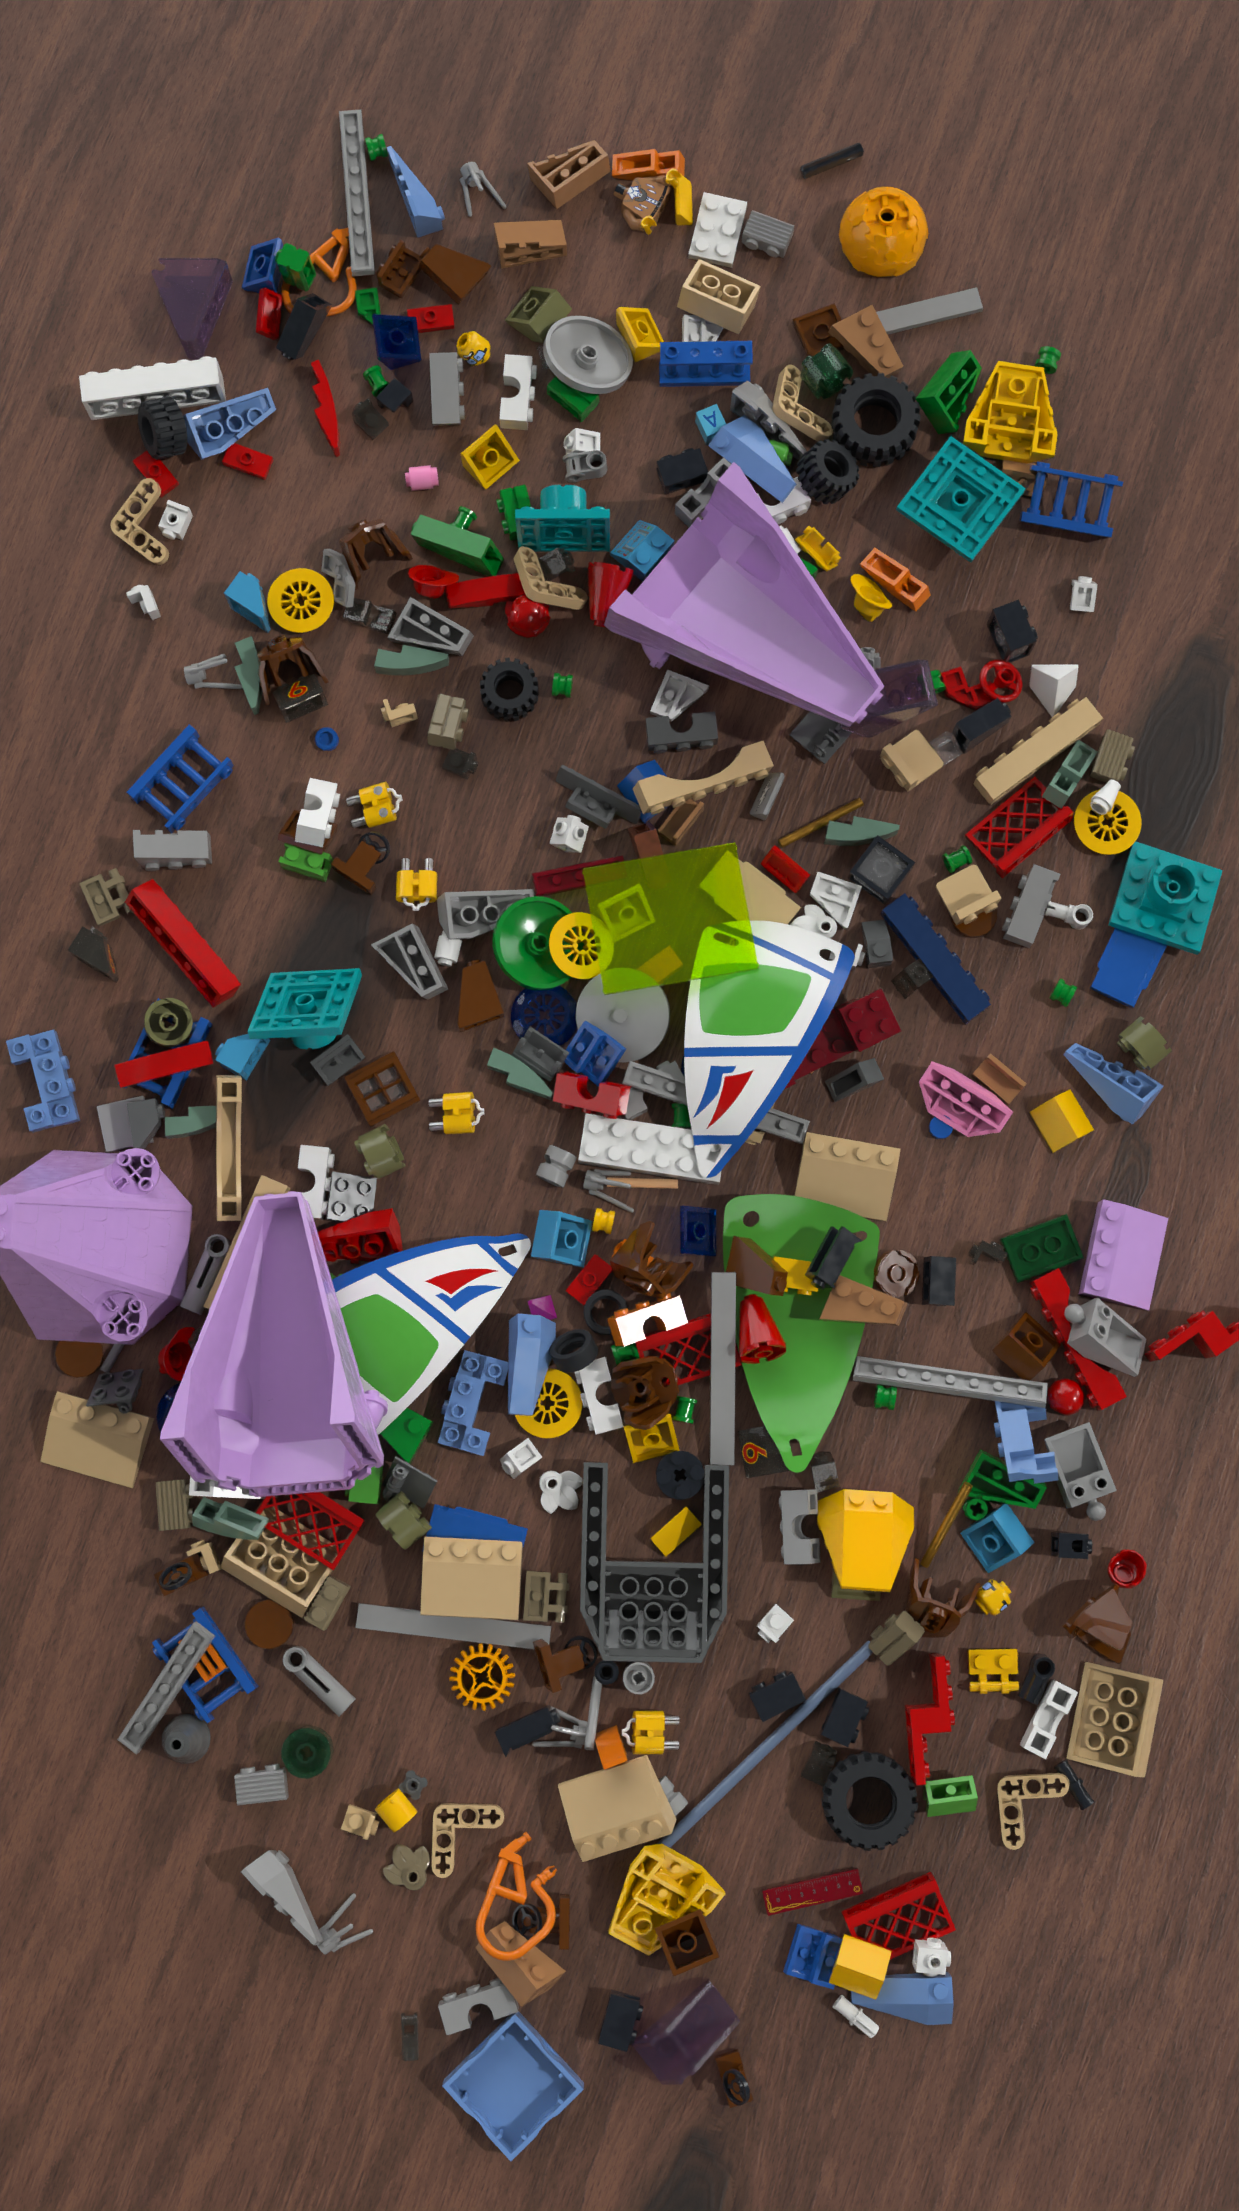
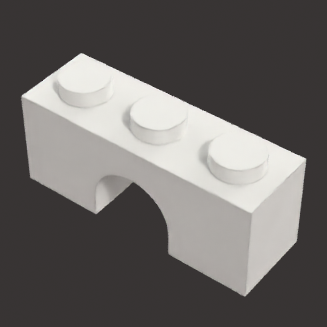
M505 354L504 385L514 386L520 392L513 398H501L500 428L528 430V422L533 421V408L529 407L530 400L534 401L535 387L531 386L532 379H536L537 365H533L532 356Z
M797 477L793 478L797 485L783 503L780 502L774 506L764 504L777 524L783 523L787 520V517L792 515L800 516L810 508L811 498L807 495L808 492L802 489V483L798 481Z
M310 778L305 795L304 809H301L297 823L295 842L323 847L325 838H330L332 825L329 822L334 823L336 809H333V807L338 808L340 794L336 793L337 783Z
M301 1145L298 1169L311 1172L315 1176L314 1187L310 1191L302 1193V1195L310 1205L314 1220L323 1221L324 1215H327L328 1208L326 1193L330 1191L331 1178L328 1177L329 1168L334 1167L335 1154H331V1149L327 1147Z
M606 1358L595 1359L589 1366L576 1371L575 1376L577 1384H583L585 1393L580 1394L583 1407H589L591 1416L586 1417L589 1430H595L597 1435L623 1428L624 1426L618 1404L605 1406L596 1399L597 1388L601 1384L611 1381Z
M1051 1679L1019 1745L1046 1759L1055 1742V1732L1062 1717L1068 1714L1078 1692Z

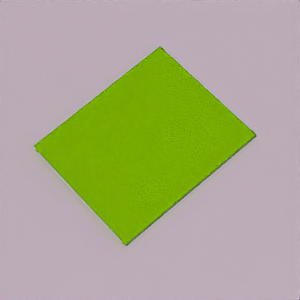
M735 842L583 868L582 874L585 879L604 995L759 969Z

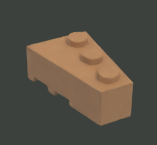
M595 140L570 148L567 153L558 156L554 154L547 156L548 159L544 161L527 163L530 180L556 209L611 172L608 154Z
M561 220L494 223L495 242L501 269L567 256V244Z
M873 305L835 323L828 331L832 337H835L844 346L843 348L848 353L850 352L859 361V364L868 373H872V376H877L878 373H885L884 377L890 378L891 375L898 374L903 368V364Z
M839 1275L836 1283H834L836 1287L832 1288L820 1317L821 1320L829 1322L899 1326L908 1304L905 1301Z
M505 1921L489 1930L486 1934V1938L491 1945L504 1952L514 1951L528 1941ZM480 1943L475 1947L521 2007L551 1989L566 1972L536 1946L522 1957L511 1961L493 1958L482 1948Z

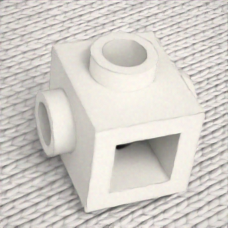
M568 815L567 818L557 817L550 844L565 852L581 853L589 826L582 823L579 817Z
M927 1938V1940L915 1939L912 1960L915 1971L929 1977H936L938 1974L946 1975V1966L950 1967L951 1952L948 1951L945 1943L937 1938Z

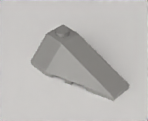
M749 381L736 387L732 391L730 411L738 417L744 415L763 429L768 439L788 443L790 447L789 452H792L793 457L799 461L806 453V450L788 424L774 414L772 410L773 403L764 393V390L758 384H752Z
M268 1850L241 1872L263 1896L266 1894L274 1899V1907L286 1916H292L290 1919L292 1925L313 1945H320L323 1942L322 1936L293 1869L288 1864V1857L280 1850L278 1852L276 1850Z

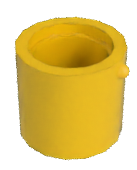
M399 1788L388 1795L375 1808V1811L393 1833L403 1827L418 1812Z

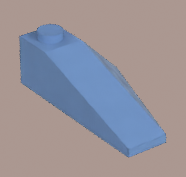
M391 146L387 147L388 158L417 238L442 230V220H445L441 206H436L434 198Z
M265 388L185 414L183 417L187 429V443L201 459L224 452L276 410L269 389Z
M745 415L722 426L708 445L729 463L735 462L746 476L781 503L785 501L797 485L784 463L780 460L773 445L767 439L763 429Z
M1077 1043L1064 1053L1068 1061L1109 1108L1118 1114L1122 1120L1134 1124L1145 1113L1163 1088V1085L1138 1070L1133 1073L1123 1069L1122 1063L1118 1061L1115 1063L1105 1061L1101 1054Z
M518 1313L509 1320V1415H533L552 1359L550 1347L556 1340V1323L541 1315Z
M946 1972V1975L938 1974L936 1977H929L923 1973L886 1975L876 2000L851 1991V2003L925 2025L952 2024V1977L949 1972Z

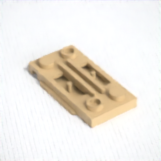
M728 850L699 885V889L712 898L718 907L739 922L756 920L789 924L801 909L798 904L785 895L786 891L749 862L743 863L741 860H737Z

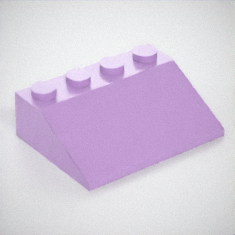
M1108 1200L1098 1202L1079 1295L1099 1298L1100 1300L1149 1311L1168 1218Z

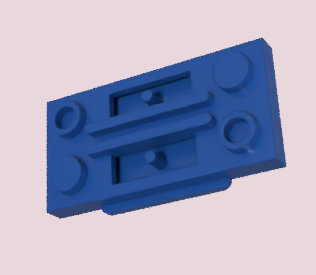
M1115 928L1097 964L1098 971L1090 989L1132 1009L1141 991L1147 988L1165 951L1166 944Z
M434 1504L430 1519L432 1529L427 1532L426 1537L522 1542L524 1547L528 1528L509 1524L504 1518L462 1507L453 1509Z

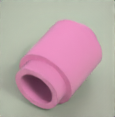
M431 465L410 467L409 472L405 473L406 486H411L412 491L433 489V486H439L437 467H431Z

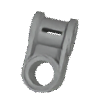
M593 450L569 453L563 456V462L566 463L567 474L565 479L567 482L600 478L607 472V460L602 451ZM595 461L602 462V465L599 467H593L591 464Z

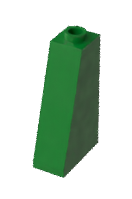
M421 514L417 522L412 526L411 536L418 545L488 577L497 576L504 558L491 538Z

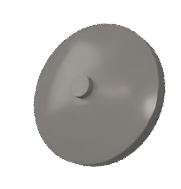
M587 316L565 317L550 327L544 340L543 353L547 365L557 378L576 390L590 394L613 392L623 386L632 370L633 357L626 340L613 327L598 319Z
M616 968L597 975L584 987L577 1002L576 1024L579 1030L582 1023L587 1021L624 1046L626 1051L619 1062L636 1061L652 1053L665 1038L670 1022V1008L664 991L652 977L635 969Z

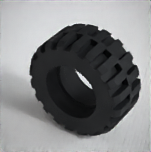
M872 373L864 374L863 379H860V377L854 378L851 385L846 384L842 388V392L838 394L833 409L831 422L834 432L833 439L838 444L842 443L847 450H850L852 452L851 455L861 461L860 465L867 466V463H873V467H880L882 462H885L887 466L893 463L894 458L900 460L904 456L905 451H909L912 447L920 424V406L918 402H915L916 395L914 392H908V385L905 382L898 383L897 377L892 375L890 378L884 377L885 373H878L877 376H872ZM877 405L889 410L895 417L897 425L893 431L887 434L871 435L857 425L854 415L865 406Z
M862 1751L856 1755L853 1753L848 1755L847 1759L837 1762L833 1771L830 1770L827 1775L828 1779L823 1784V1798H821L825 1818L832 1830L842 1841L847 1842L854 1848L859 1847L865 1851H871V1849L876 1848L877 1850H883L889 1844L893 1846L898 1843L897 1840L901 1836L905 1837L909 1832L907 1829L910 1824L913 1825L915 1821L914 1814L918 1808L916 1788L913 1786V1781L909 1774L895 1760L878 1752L869 1753L868 1751ZM865 1777L880 1779L889 1787L892 1794L891 1810L884 1819L874 1824H864L855 1820L850 1815L846 1804L847 1793L850 1787L856 1781Z

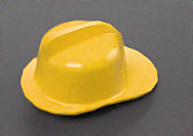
M854 574L851 576V584L856 590L854 607L868 622L874 621L885 609L892 607V603L886 598L875 582L864 575Z

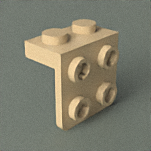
M914 730L893 746L889 743L882 749L880 754L882 763L886 768H890L898 784L904 787L907 792L943 767L942 759L919 730Z
M971 865L938 882L936 885V890L956 925L963 922L966 925L977 919L976 915L982 912L990 913L998 908L997 904L1001 900L997 890L991 891L977 865Z

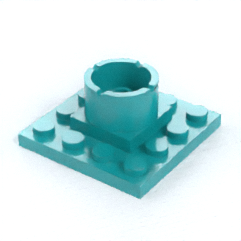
M950 436L899 503L896 510L971 563L1023 495L1026 488Z
M561 485L548 486L541 491L540 509H534L533 507L515 509L518 549L524 546L532 549L534 552H610V509L600 506L587 509L586 491L581 487L575 485H565L564 487Z
M1135 841L1130 848L1108 926L1198 955L1201 951L1223 870Z
M360 968L270 973L248 1029L249 1038L291 1037L293 1044L300 1049H317L331 1043L337 1035H341L362 978Z

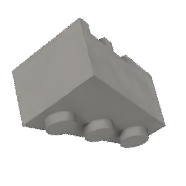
M457 352L429 353L433 426L461 425V419H465L464 405H460V396H464V384L460 382V372H463V359L459 358Z
M410 597L387 638L394 643L463 656L474 635L464 627Z
M133 830L134 858L146 871H157L159 867L182 869L184 865L203 868L206 867V864H212L211 836L208 831L177 830V833L163 834V830H155V835H140V830Z
M1034 864L1026 876L1022 875L1018 884V888L1021 889L1019 897L1014 896L1010 906L1013 913L1011 918H1006L1002 927V931H1005L1003 939L1027 948L1031 947L1043 920L1047 904L1051 900L1054 885L1059 880L1061 874Z
M410 924L371 944L421 997L428 1000L448 990L418 926Z

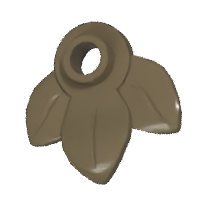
M397 1844L392 1856L394 1864L383 1868L384 1876L393 1885H404L407 1889L413 1891L421 1889L426 1883L427 1874L425 1871L430 1864V1855L425 1846H421L413 1852L409 1847ZM412 1873L417 1874V1880L415 1882H411L410 1876Z

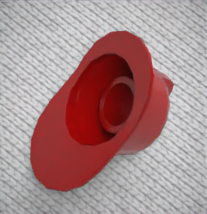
M417 565L408 571L416 592L433 599L443 595L445 586L459 581L458 574L430 565Z
M193 1327L179 1329L170 1343L161 1349L158 1355L160 1373L167 1374L174 1380L182 1381L200 1335L198 1330Z

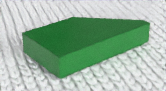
M377 287L355 290L358 315L377 329L383 330Z

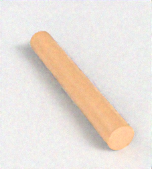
M607 1177L608 1180L630 1184L631 1188L678 1189V1179Z

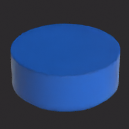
M324 727L317 731L315 743L321 750L331 751L337 747L339 737L332 728Z
M934 1117L929 1123V1132L936 1139H945L953 1131V1127L937 1117Z

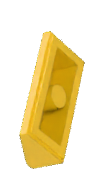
M682 175L681 178H676L679 186L674 187L675 224L692 225L691 182Z
M685 1506L650 1539L667 1556L702 1524Z

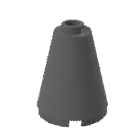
M178 1715L171 1719L163 1730V1749L167 1756L177 1763H194L201 1759L209 1749L210 1729L204 1720L201 1721L196 1715Z

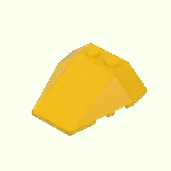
M998 361L966 421L963 444L980 456L1028 464L1053 458L1055 456L1058 434L1053 421V410L1049 402V391L1044 368Z
M843 1489L818 1500L817 1525L823 1534L824 1544L830 1553L831 1563L841 1589L890 1592L914 1531V1507L893 1492Z
M664 1844L644 1846L630 1864L608 1933L650 1956L662 1947L655 1931L656 1927L698 1909H701L703 1915L707 1916L714 1910L726 1893L700 1864Z

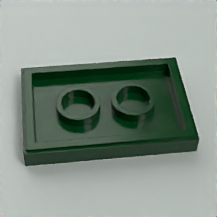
M1067 1214L1000 1239L1016 1283L1084 1259Z

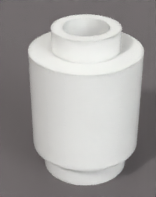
M442 931V935L438 938L434 958L438 960V964L451 967L452 963H457L462 941L460 939H448L444 931Z

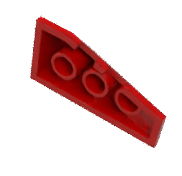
M393 1208L368 1212L318 1231L326 1261L335 1262L337 1259L351 1260V1263L359 1264V1261L372 1262L403 1251L400 1225Z

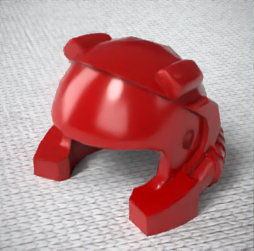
M526 595L519 596L514 602L507 601L505 605L507 625L519 636L526 638L537 637L549 624L551 617L548 611L549 604L532 601Z

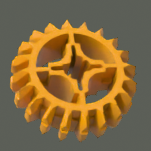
M480 1643L478 1646L479 1651L476 1652L474 1646L471 1645L469 1646L470 1655L465 1650L461 1651L464 1660L458 1657L454 1659L455 1663L460 1666L459 1668L455 1666L450 1668V1671L457 1673V1676H450L449 1680L452 1682L457 1681V1684L453 1685L451 1690L460 1689L461 1692L457 1694L456 1698L460 1699L464 1695L466 1697L463 1702L464 1706H467L471 1700L473 1701V1710H476L478 1703H481V1709L485 1711L486 1703L489 1702L490 1707L494 1709L496 1707L495 1699L500 1704L504 1703L501 1694L510 1696L511 1693L505 1688L506 1686L514 1687V1683L508 1681V1678H514L515 1673L507 1672L508 1669L514 1666L513 1663L505 1665L504 1662L509 1656L507 1654L502 1658L498 1656L502 1651L501 1648H498L494 1654L491 1652L493 1649L492 1644L488 1645L487 1651H483V1643ZM476 1657L490 1658L487 1664L481 1668L468 1663ZM495 1663L499 1665L502 1671V1684L496 1682L497 1680L491 1675V1670ZM489 1666L488 1675L486 1676L489 1677L488 1682L484 1680L476 1688L475 1685L478 1682L476 1673H482ZM463 1669L473 1677V1685L469 1691L463 1683ZM483 1686L497 1691L487 1697L475 1696L477 1691Z

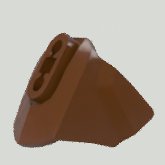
M364 519L348 528L350 533H347L339 541L342 554L345 556L355 582V590L358 589V582L361 579L356 559L362 571L370 568L364 558L365 545L373 541L382 546L387 557L394 555L383 531L388 534L403 556H406L409 561L413 559L396 533L389 529L382 519L369 522Z
M285 635L275 637L269 640L268 645L257 653L259 662L258 677L266 706L270 705L268 696L271 692L266 664L275 686H282L277 673L279 664L283 660L290 659L299 665L303 677L309 674L301 651L314 673L321 676L325 684L329 683L315 654L306 647L301 637L286 638Z
M652 1221L640 1224L631 1233L625 1243L612 1257L610 1264L614 1276L623 1281L631 1290L647 1296L664 1299L668 1293L677 1289L694 1264L691 1261L683 1263L666 1262L656 1257L647 1268L648 1258L657 1248L656 1244L649 1241L655 1226Z
M646 1356L621 1362L617 1367L613 1368L611 1390L617 1403L625 1413V1424H629L635 1429L648 1430L669 1413L671 1405L676 1401L679 1394V1388L674 1367L666 1359L658 1358L657 1356ZM667 1377L670 1380V1384L661 1382V1380Z
M914 1558L910 1569V1589L906 1611L914 1618V1622L917 1621L924 1628L925 1632L921 1637H947L958 1627L962 1617L970 1611L981 1584L977 1582L971 1593L964 1596L955 1609L959 1596L958 1588H955L952 1598H948L946 1604L932 1599L929 1590L933 1578L929 1577V1579L924 1580L919 1590V1559Z
M1115 1583L1099 1594L1097 1598H1090L1068 1619L1063 1628L1068 1632L1067 1636L1070 1639L1077 1636L1101 1655L1120 1664L1131 1636L1132 1620L1117 1596L1119 1585Z

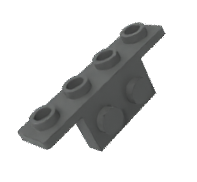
M561 765L559 768L556 782L574 791L566 803V808L605 829L616 814L633 824L638 823L642 810L635 802L620 796L616 792L607 789L565 765Z

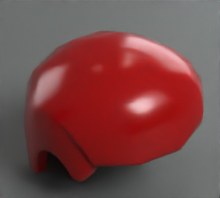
M1063 1378L1054 1381L1048 1388L1047 1401L1055 1412L1064 1416H1070L1078 1413L1083 1407L1085 1395L1077 1382Z
M1124 1549L1110 1560L1107 1568L1108 1576L1111 1582L1117 1583L1120 1588L1131 1589L1139 1585L1144 1579L1147 1564L1143 1556L1135 1550Z

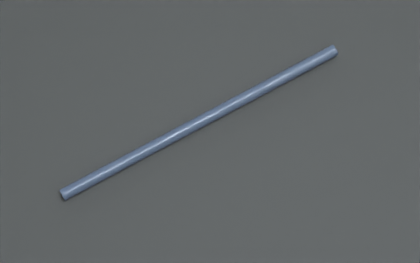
M868 1640L675 1825L672 1834L664 1836L657 1844H664L671 1848L873 1654L868 1648L870 1641Z

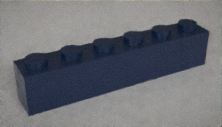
M904 893L882 909L880 915L966 1025L988 1009L991 1005L989 1003L990 998L983 989L979 990L974 982L976 980L971 972L968 970L965 972L962 968L958 955L948 950L944 937L940 933L936 934L931 928L933 926L931 920L926 915H921L918 911L919 906L911 896L908 898Z

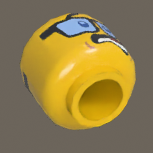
M475 331L463 333L459 337L456 345L457 353L470 365L478 366L489 359L490 343Z
M991 1579L979 1588L976 1595L977 1598L974 1601L986 1616L988 1614L996 1616L1010 1605L1011 1599L1008 1595L1012 1592L1003 1581L998 1583L996 1580Z

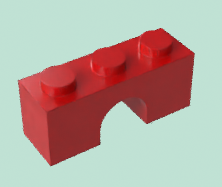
M571 1072L557 1073L553 1101L561 1103V1107L568 1109L580 1107L582 1112L596 1114L597 1111L603 1113V1117L617 1119V1116L626 1114L631 1086L610 1081L599 1083L598 1093L593 1097L587 1089L588 1076Z

